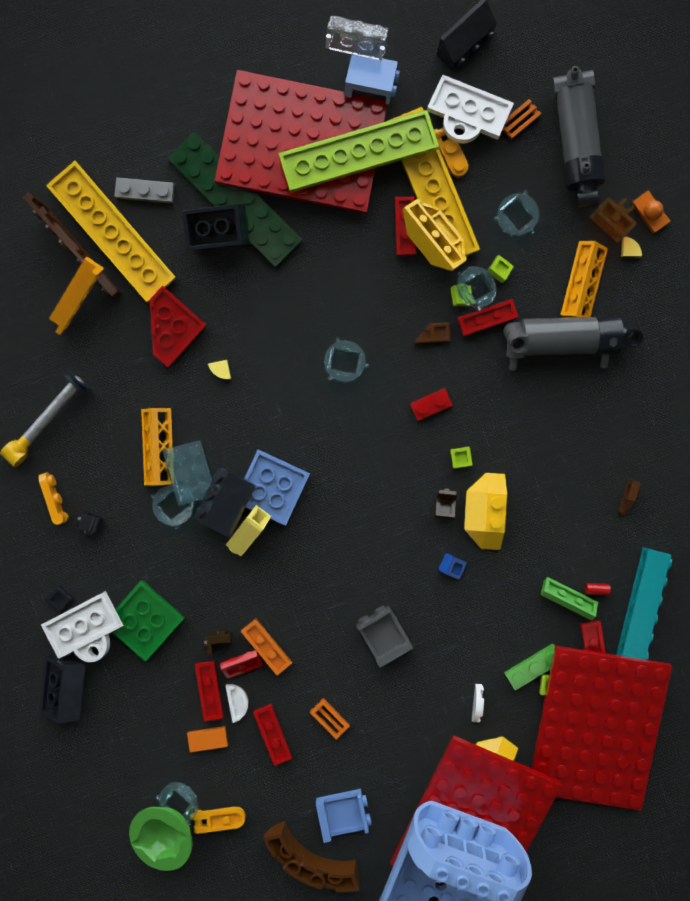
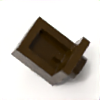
M451 489L438 490L435 518L454 520L456 491Z
M217 629L215 632L209 633L207 639H204V648L208 650V655H213L215 652L214 644L230 643L233 639L232 631Z

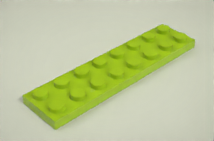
M424 110L278 153L291 193L434 151L439 148V144L428 110Z

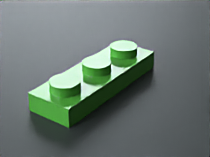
M549 577L544 580L540 595L590 620L596 617L597 601Z
M553 643L504 672L514 690L551 669L555 648Z

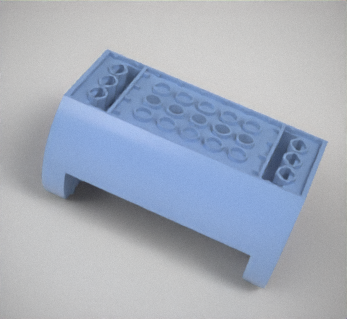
M428 801L420 805L414 814L379 901H430L429 898L433 896L437 897L438 901H521L531 880V864L523 846L505 827L437 802ZM436 882H437V883L443 882V883H445V884L442 885V886H439V885L436 884Z

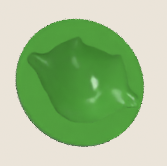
M149 807L140 811L132 820L129 830L130 842L135 853L144 863L162 871L175 870L186 863L192 852V836L186 819L178 811L168 807Z

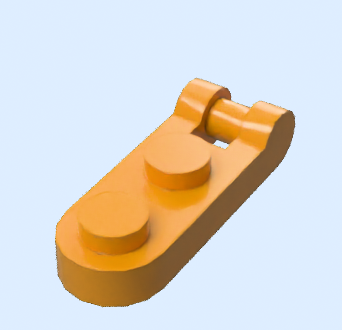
M434 129L439 150L450 174L456 178L463 177L469 165L459 143L449 138L443 142L441 137L446 135L444 129Z
M48 472L40 474L39 483L52 522L56 525L66 523L69 515L63 512L61 506L62 498L55 488V477Z
M240 807L206 811L196 810L192 812V820L195 821L193 828L196 834L240 828L246 819L245 811ZM207 819V824L202 823V820Z

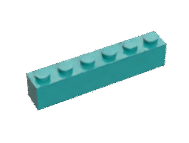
M642 548L616 655L648 660V647L653 641V627L658 621V607L661 606L663 601L662 591L667 585V571L672 565L671 554Z

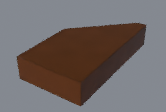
M449 322L430 323L415 340V344L450 342Z

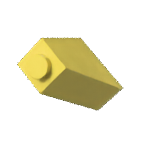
M255 505L229 539L226 546L229 547L232 553L242 556L263 531L271 516Z

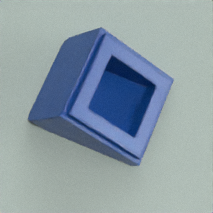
M446 553L438 570L460 580L467 562Z

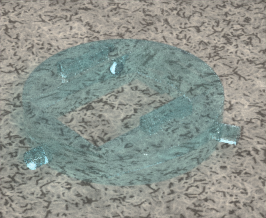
M524 191V194L516 193L506 197L497 210V217H494V221L498 222L500 228L511 236H523L529 232L531 234L535 233L533 228L539 219V209L536 202L527 195L528 191ZM516 199L533 218L520 230L503 213V210Z
M473 266L462 273H457L459 276L457 280L458 293L467 305L478 308V311H481L483 307L489 305L496 296L495 277L491 276L485 269ZM481 274L491 292L475 300L468 291L465 282Z
M338 337L336 338V343L331 345L325 354L324 363L326 371L330 375L328 377L329 380L333 378L340 382H350L357 379L365 367L369 368V364H366L363 350L352 341H340ZM334 349L359 354L356 374L330 369Z
M171 484L159 489L155 495H151L150 498L153 499V512L157 519L164 524L175 525L176 529H179V524L187 521L193 514L195 503L191 493L194 490L192 488L188 490L178 484ZM178 489L190 505L170 520L167 515H164L163 510L158 504Z
M179 782L169 783L160 792V795L156 796V800H159L160 807L171 808L166 803L173 792L176 791L190 803L182 815L188 825H190V821L199 809L198 799L189 786Z

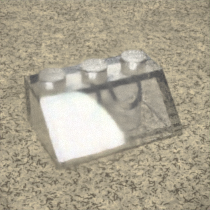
M331 16L327 27L325 48L382 61L389 36V28L345 19L340 16Z

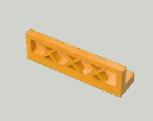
M579 241L561 316L569 318L591 317L608 248L596 241ZM599 250L600 253H599V257H598V259H597V251ZM583 307H585L584 316L581 315Z
M88 257L82 262L49 317L51 321L59 325L55 331L59 335L68 328L104 269Z
M171 408L141 409L144 485L174 484ZM158 412H165L163 424L158 421ZM161 431L166 434V440L163 443L159 440ZM162 450L167 453V459L164 462L159 457ZM163 469L167 472L168 481H160V473Z

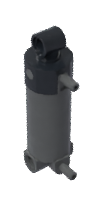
M574 66L568 71L567 75L553 77L554 95L557 99L566 189L576 191L579 210L599 206L597 186L604 184L606 179L594 95L593 70L582 72L578 66Z
M618 315L521 319L520 322L508 323L503 330L507 340L506 356L510 358L509 369L511 371L517 369L518 358L536 355H601L600 367L607 368L609 355L619 354L624 343L629 347H636L644 339V334L633 322L623 324L621 317ZM634 332L631 337H628L630 333Z

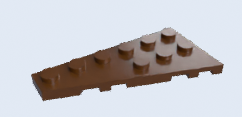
M30 192L23 197L33 208L34 214L46 223V228L59 238L58 242L77 257L76 260L80 265L86 257L93 260L49 207ZM102 271L96 283L99 281L103 286L101 288L108 297L112 296L117 299L122 293Z

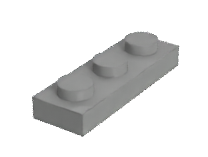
M116 177L115 198L173 204L175 184L171 182Z

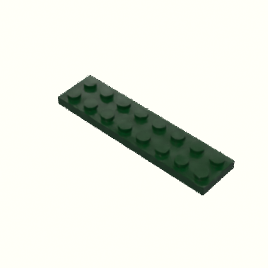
M194 131L167 159L214 207L232 204L245 205L249 242L277 268L303 242L302 239L254 191L215 184L220 156Z

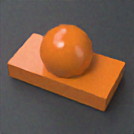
M649 190L631 202L652 234L670 222L663 211L662 203L656 201Z

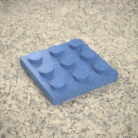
M258 449L245 476V479L256 485L246 508L252 510L257 505L271 516L270 519L286 526L310 473Z

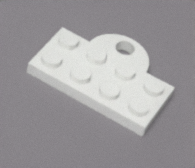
M442 75L427 110L444 118L443 129L449 139L457 143H469L475 140L480 133L498 140L514 103ZM460 128L464 131V134L457 135L454 130Z
M105 591L41 624L58 659L74 651L81 660L95 662L103 658L109 651L110 637L108 633L122 627L123 624ZM92 646L98 649V655L92 652Z

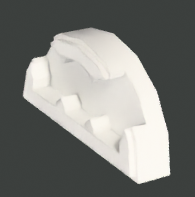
M226 684L232 722L235 723L240 721L246 714L249 699L241 687L234 684Z
M475 684L472 722L479 723L481 721L480 717L483 716L484 699L482 694L484 688L482 684Z

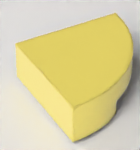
M622 237L621 257H642L639 244L629 237Z
M228 360L208 364L212 373L219 378L231 379Z

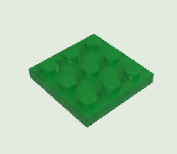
M141 580L115 609L123 626L112 631V633L146 662L185 617L146 582Z

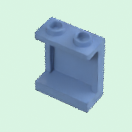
M352 52L345 81L344 96L351 97L353 90L386 96L385 104H389L390 98H395L397 86L393 84L394 82L398 83L400 71L396 70L398 62Z
M361 789L316 798V808L324 843L330 842L331 836L365 830V834L369 833V826L372 825L370 813L366 814L365 807H368L366 795H362Z

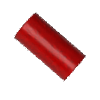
M585 584L586 595H610L611 589L609 584Z

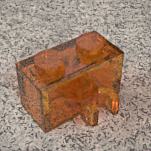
M608 197L591 214L590 218L618 243L637 224L628 215L633 210L634 205L626 209L623 206V203L627 200L626 198H623L617 205Z

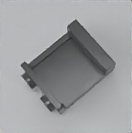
M389 605L377 608L374 611L375 614L370 617L368 615L363 616L358 620L359 623L356 624L358 631H360L380 668L413 649L412 643Z

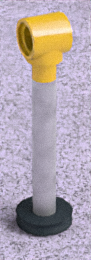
M68 370L69 374L64 375L69 383L19 440L9 442L0 451V455L13 467L19 466L27 458L28 446L78 390L87 394L86 390L91 389L74 372Z

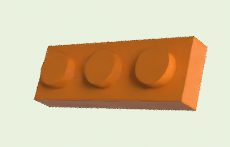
M257 618L240 631L276 675H279L292 664L289 657Z

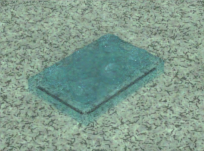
M201 440L162 450L178 506L204 499L205 492L209 488L212 479Z

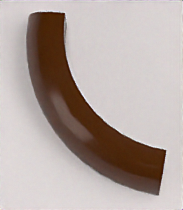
M285 821L272 826L266 831L263 839L273 858H277L283 865V869L292 877L320 890L327 888L334 889L335 892L360 891V876L356 860H330L310 852L294 838Z

